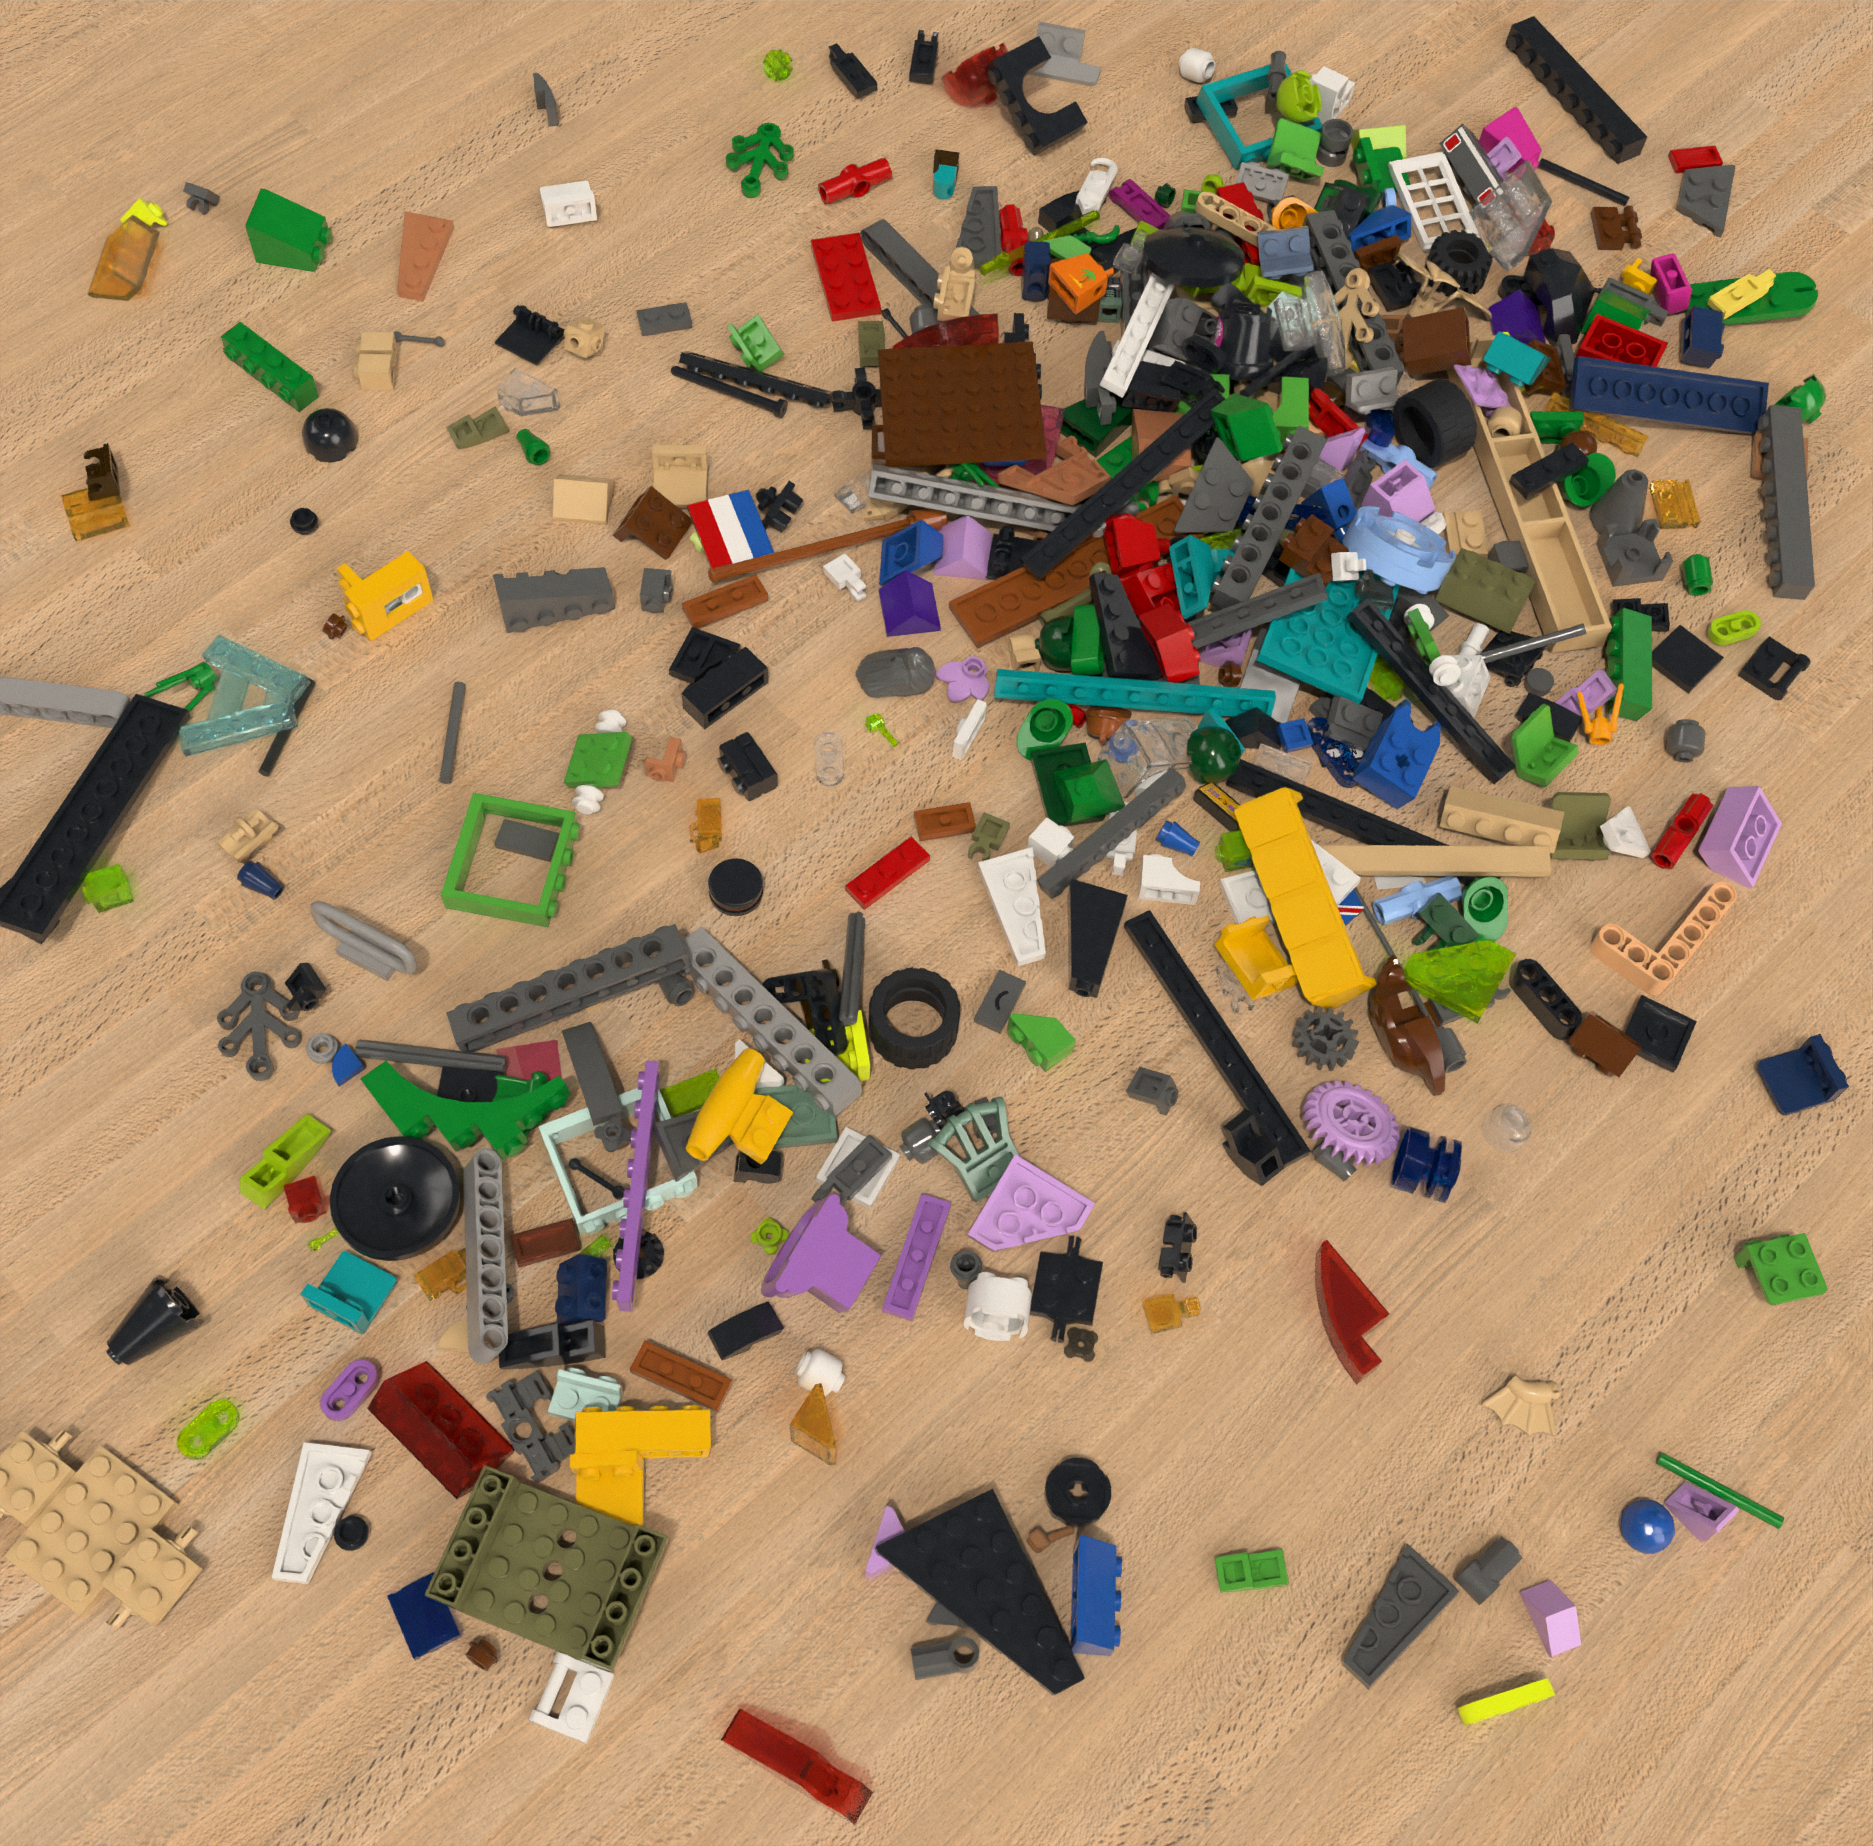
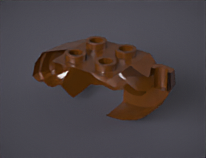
M1392 955L1388 958L1387 963L1383 965L1382 972L1377 979V987L1371 997L1369 1014L1383 1048L1394 1065L1404 1072L1422 1076L1426 1080V1086L1432 1095H1441L1445 1091V1070L1437 1033L1429 1015L1424 1017L1418 1005L1402 1009L1398 994L1413 988L1406 982L1397 958ZM1430 1002L1423 1003L1436 1026L1440 1027Z

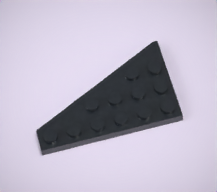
M993 1489L874 1548L878 1556L884 1558L899 1570V1573L914 1582L920 1590L960 1619L959 1621L975 1631L980 1638L1021 1668L1020 1670L1036 1680L1051 1695H1056L1085 1679Z

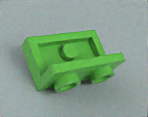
M758 314L739 329H736L732 323L727 326L732 333L729 337L731 342L738 350L740 348L743 350L740 356L749 368L753 365L758 371L762 372L785 355Z

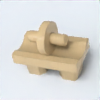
M960 246L953 250L951 261H949L951 276L975 278L974 261H972L973 256L970 249Z
M255 808L244 819L239 817L233 821L235 827L217 841V844L235 861L245 863L251 857V852L259 845L266 844L273 838L272 834L278 830V826L258 808Z

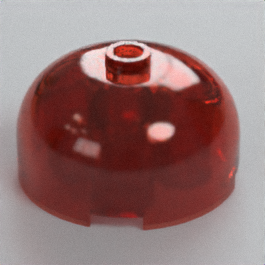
M1005 43L1000 44L998 50L992 46L961 62V65L956 68L954 73L948 71L943 75L941 80L949 96L956 103L964 106H975L985 102L986 105H989L999 99V93L987 77L986 68L994 59L1009 52Z

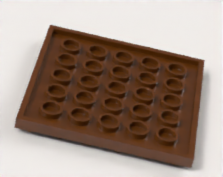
M1033 341L878 350L886 466L904 467L1046 459L1047 450Z

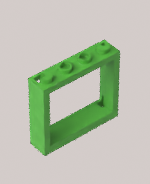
M473 793L440 895L445 908L548 928L551 917H554L555 913L558 912L559 902L556 901L558 893L563 892L565 888L566 875L564 873L566 866H571L573 861L574 840L577 841L580 837L579 829L581 824L577 822L576 813L564 809ZM487 813L561 827L539 905L463 891Z

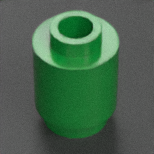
M1701 554L1689 556L1682 563L1685 588L1689 590V594L1692 596L1705 595L1711 591V586L1713 585L1710 560Z

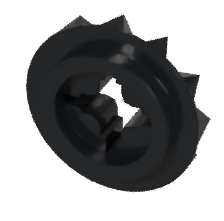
M642 1229L640 1248L645 1246L644 1255L647 1260L639 1257L636 1279H644L653 1275L660 1268L664 1259V1248L655 1233L652 1234ZM620 1237L615 1248H613L615 1266L617 1250H623L624 1238Z

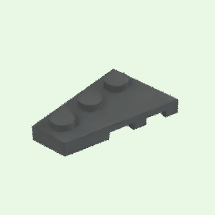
M699 1111L654 1124L653 1131L675 1182H678L706 1162L692 1157L686 1151V1145ZM728 1135L709 1159L734 1143L730 1135Z

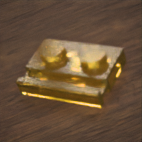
M1657 480L1651 482L1649 490L1660 529H1683L1687 526L1698 527L1701 521L1689 480L1684 482H1678V480Z

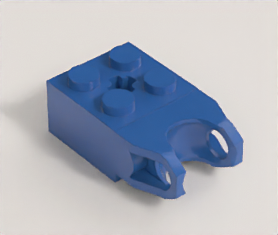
M1407 699L1400 702L1392 714L1380 724L1352 777L1353 780L1395 809L1401 808L1416 798L1440 746L1441 723L1435 721L1432 725H1428L1425 731L1417 729L1411 721V702Z

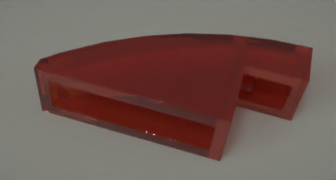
M997 313L979 314L943 321L911 334L896 343L893 349L964 346L967 344L990 345L998 343Z
M1326 1240L1318 1249L1315 1259V1288L1318 1308L1333 1350L1344 1369L1357 1385L1373 1373L1382 1362L1363 1338L1383 1324L1389 1316V1312L1329 1241Z
M740 1708L721 1738V1741L756 1765L853 1825L856 1824L873 1794L862 1782L835 1768L816 1750Z

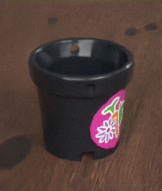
M1233 302L1231 303V310H1225V304L1220 306L1213 344L1224 351L1226 365L1224 369L1215 374L1229 375L1231 380L1254 381L1274 366V360L1270 356L1272 310L1267 307L1266 313L1260 312L1261 305L1255 303Z

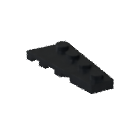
M1093 573L1089 577L1109 676L1113 678L1158 680L1163 674L1118 575Z

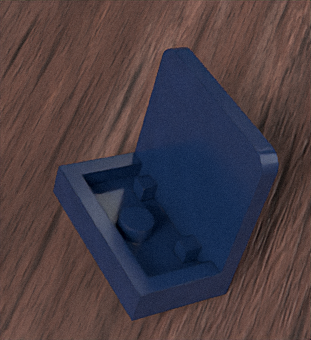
M1821 1034L1809 1037L1797 1050L1761 1060L1756 1065V1069L1778 1111L1784 1116L1835 1101L1849 1087L1844 1072L1839 1069L1832 1056L1830 1046L1824 1042Z

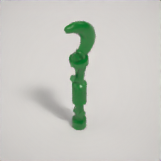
M1115 225L1111 232L1104 235H1097L1089 230L1086 231V235L1080 234L1078 236L1074 234L1073 237L1081 242L1088 241V244L1092 243V241L1097 244H1108L1118 237L1120 228L1119 225Z

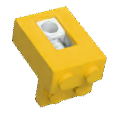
M406 551L363 580L346 563L336 569L340 579L337 582L338 586L345 595L343 598L345 608L352 617L350 624L358 635L363 634L370 642L433 601L425 567L409 551Z

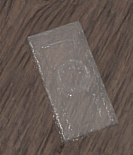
M1262 743L1252 763L1305 785L1313 766L1312 762Z

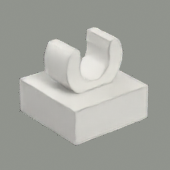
M1357 552L1331 553L1333 581L1359 580V571L1366 570V559L1358 560Z

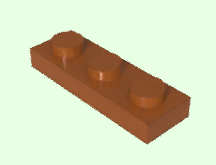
M757 574L683 602L682 610L691 626L700 628L768 601V593Z
M645 1340L630 1367V1373L716 1412H719L733 1384L732 1379Z

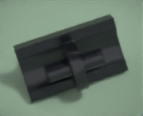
M790 480L778 497L775 495L777 492L776 488L772 486L769 489L761 488L756 493V499L759 502L757 508L761 511H764L765 508L769 509L762 520L765 531L768 526H771L782 533L791 517L782 512L780 508L784 507L792 514H795L803 502V499L792 491L795 484Z

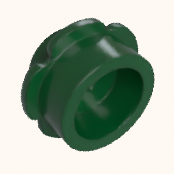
M1168 183L1159 186L1155 193V200L1158 201L1160 206L1170 207L1174 201L1176 189Z

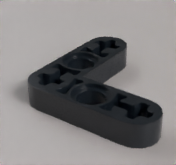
M823 968L768 978L763 982L762 986L780 1003L808 999L815 1037L835 1056L841 1055L846 1051L847 1036L845 1026L841 1024L842 1021L839 1019L840 1000L835 977L830 970ZM796 979H798L801 982V994H799L795 989ZM776 987H784V992L776 993ZM824 1005L827 1006L830 1011L829 1020H826L823 1016Z

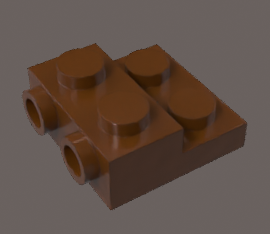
M1312 514L1308 520L1304 517L1301 518L1293 530L1296 532L1295 536L1289 533L1280 546L1284 551L1279 560L1305 578L1320 572L1326 588L1333 579L1331 553L1349 552V549L1331 537L1334 531L1332 527Z

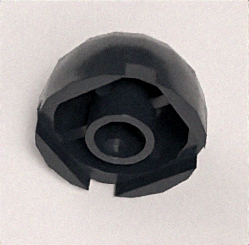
M318 409L311 413L303 424L302 438L306 452L314 455L315 459L320 462L331 463L341 461L346 458V453L351 449L352 452L356 449L358 439L355 427L349 417L337 409Z

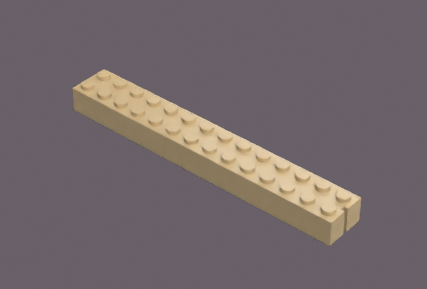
M1496 335L1477 337L1471 353V365L1467 366L1487 369L1488 363L1482 359ZM1470 338V349L1474 343L1472 338ZM1455 368L1447 369L1450 382L1457 385L1463 391L1474 411L1477 423L1474 447L1509 542L1520 541L1529 565L1526 575L1536 580L1529 596L1543 634H1549L1579 624H1584L1586 634L1548 645L1550 653L1602 646L1612 626L1557 484L1525 499L1509 482L1512 474L1546 457L1519 385L1509 380L1511 375L1502 371L1499 375L1493 372L1496 375V381L1500 388L1507 394V400L1511 407L1520 412L1523 424L1520 435L1492 438L1487 426L1489 418L1486 417L1481 408L1482 406L1475 405Z

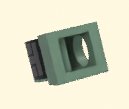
M1108 277L1106 293L1100 298L1097 322L1119 323L1122 308L1120 277ZM1111 308L1114 309L1115 313L1105 315L1102 313V309Z

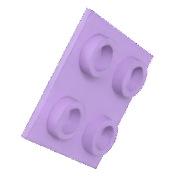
M1454 365L1475 405L1482 406L1481 408L1486 417L1489 418L1491 413L1498 407H1511L1507 400V394L1500 388L1496 381V375L1491 370Z

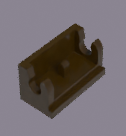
M103 444L101 448L85 452L84 459L96 457L100 460L96 464L92 463L85 467L87 472L86 485H88L90 502L120 495L118 466L109 444Z

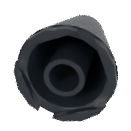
M158 1275L150 1282L108 1339L107 1345L109 1349L106 1352L116 1364L125 1363L126 1365H131L196 1329L203 1322V1319H195L200 1313L182 1290L178 1287L170 1289L165 1285L170 1281L166 1277Z

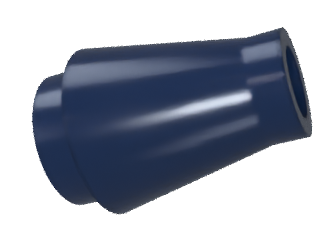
M250 860L244 864L238 873L237 880L241 882L242 887L268 896L273 900H276L284 890V885L278 882L260 862L255 863Z

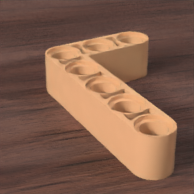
M1726 882L1714 884L1658 954L1615 924H1607L1600 929L1591 944L1592 953L1644 992L1650 995H1659L1664 992L1737 898V893Z

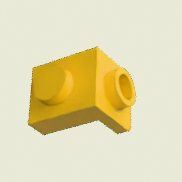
M1638 258L1633 265L1628 264L1621 274L1623 278L1622 283L1651 295L1657 279L1639 270L1643 260Z

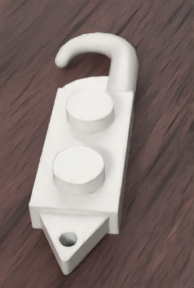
M1096 158L1091 161V166L1102 164L1109 169L1107 172L1090 170L1075 203L1079 205L1082 214L1093 210L1099 212L1118 173V166L1114 161L1108 158Z

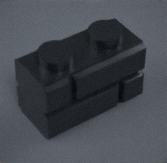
M745 732L734 740L731 739L720 745V757L717 758L718 764L724 773L729 772L732 776L731 782L737 794L743 793L748 801H752L763 793L766 794L776 789L778 786L777 773L749 732Z

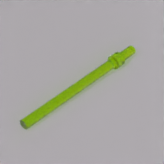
M1094 210L1031 242H1043V240L1067 236L1099 220L1100 214L1097 210ZM1024 245L1008 253L1002 252L994 256L992 261L979 267L980 273L985 276L997 269L1001 271L1009 267L1011 262L1023 257Z

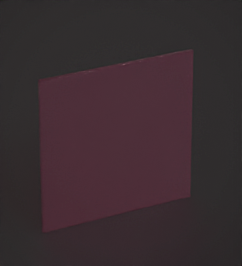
M557 1040L496 1049L497 1055L506 1057L507 1067L504 1073L505 1076L528 1081L531 1079L533 1072L539 1071L547 1075V1082L557 1076L562 1078Z

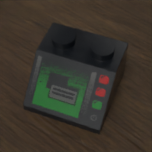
M1325 182L1314 209L1317 212L1334 210L1338 220L1342 222L1344 234L1348 239V234L1362 223L1371 199L1369 195L1349 187Z

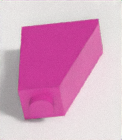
M1513 107L1483 128L1479 142L1488 154L1506 136L1511 139L1522 154V157L1508 171L1519 178L1523 174H1531L1539 165L1538 159L1542 149L1519 109Z

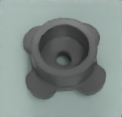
M612 1116L608 1123L596 1127L594 1131L595 1137L602 1140L604 1148L608 1152L616 1151L631 1140V1130L625 1129L622 1125V1119L618 1116ZM616 1132V1135L611 1136L610 1133Z

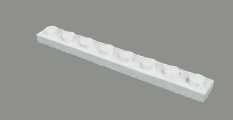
M1153 272L1151 273L1099 384L1101 387L1123 398L1175 283L1167 281Z

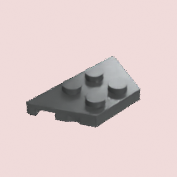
M1736 165L1685 169L1676 211L1691 218L1699 226H1702L1704 223L1715 230L1713 235L1721 238L1724 232Z
M1217 437L1214 439L1172 533L1174 534L1231 533L1254 485V481Z

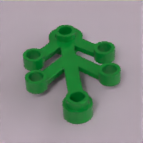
M774 123L761 124L757 128V133L748 137L737 135L732 138V149L735 152H743L747 147L760 142L759 147L740 155L737 153L726 155V166L731 170H736L740 165L754 160L749 175L745 176L741 181V192L747 198H756L761 193L759 176L764 162L770 166L776 178L784 179L788 176V165L785 162H779L769 150V147L774 146L779 152L780 159L783 161H791L794 158V148L789 144L783 143L780 139L781 129Z

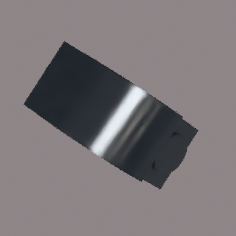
M1245 1109L1223 1126L1227 1137L1223 1147L1233 1163L1248 1178L1263 1186L1284 1169L1278 1147L1261 1137L1253 1113Z

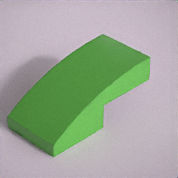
M1282 1549L1256 1554H1248L1246 1552L1215 1558L1221 1593L1290 1585L1284 1551Z

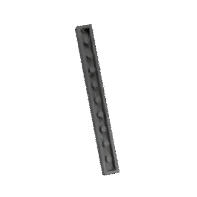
M1173 767L1170 768L1039 877L1037 882L1040 889L1050 899L1060 895L1070 885L1071 879L1077 880L1083 873L1089 871L1090 867L1096 862L1101 861L1109 851L1114 850L1121 841L1127 839L1145 821L1156 815L1163 806L1168 805L1176 795L1181 794L1186 788L1184 777Z

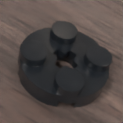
M1070 1458L1056 1466L1049 1474L1044 1489L1045 1502L1054 1519L1068 1526L1085 1527L1098 1522L1107 1510L1111 1500V1484L1108 1477L1104 1475L1103 1471L1093 1461L1085 1458ZM1075 1484H1080L1081 1490L1087 1492V1497H1081L1080 1501L1074 1500V1496L1069 1495V1490L1074 1489Z

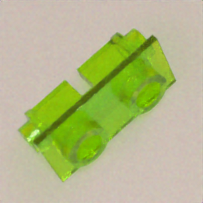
M1378 653L1369 679L1383 701L1386 699L1397 701L1402 697V690L1408 686Z

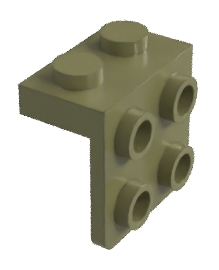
M1557 792L1553 795L1550 809L1564 812V817L1554 854L1550 853L1551 859L1608 860L1610 849L1604 844V836L1600 828L1606 822L1611 803L1608 793Z

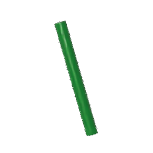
M1663 1452L1658 1456L1656 1464L1777 1529L1782 1526L1784 1522L1783 1516Z

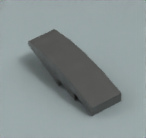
M588 1022L562 1030L593 1126L609 1121L612 1116L623 1117V1111L592 1023Z

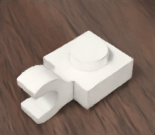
M845 553L823 566V573L839 590L847 587L851 596L857 602L866 597V594L862 591L866 588V585L859 579L861 578V570Z

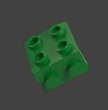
M1370 137L1360 138L1356 149L1353 150L1352 156L1361 186L1372 188L1381 195L1385 188H1394L1395 193H1398L1390 175L1388 163L1402 160L1401 150L1398 147L1373 150ZM1407 172L1401 173L1405 184L1411 185Z

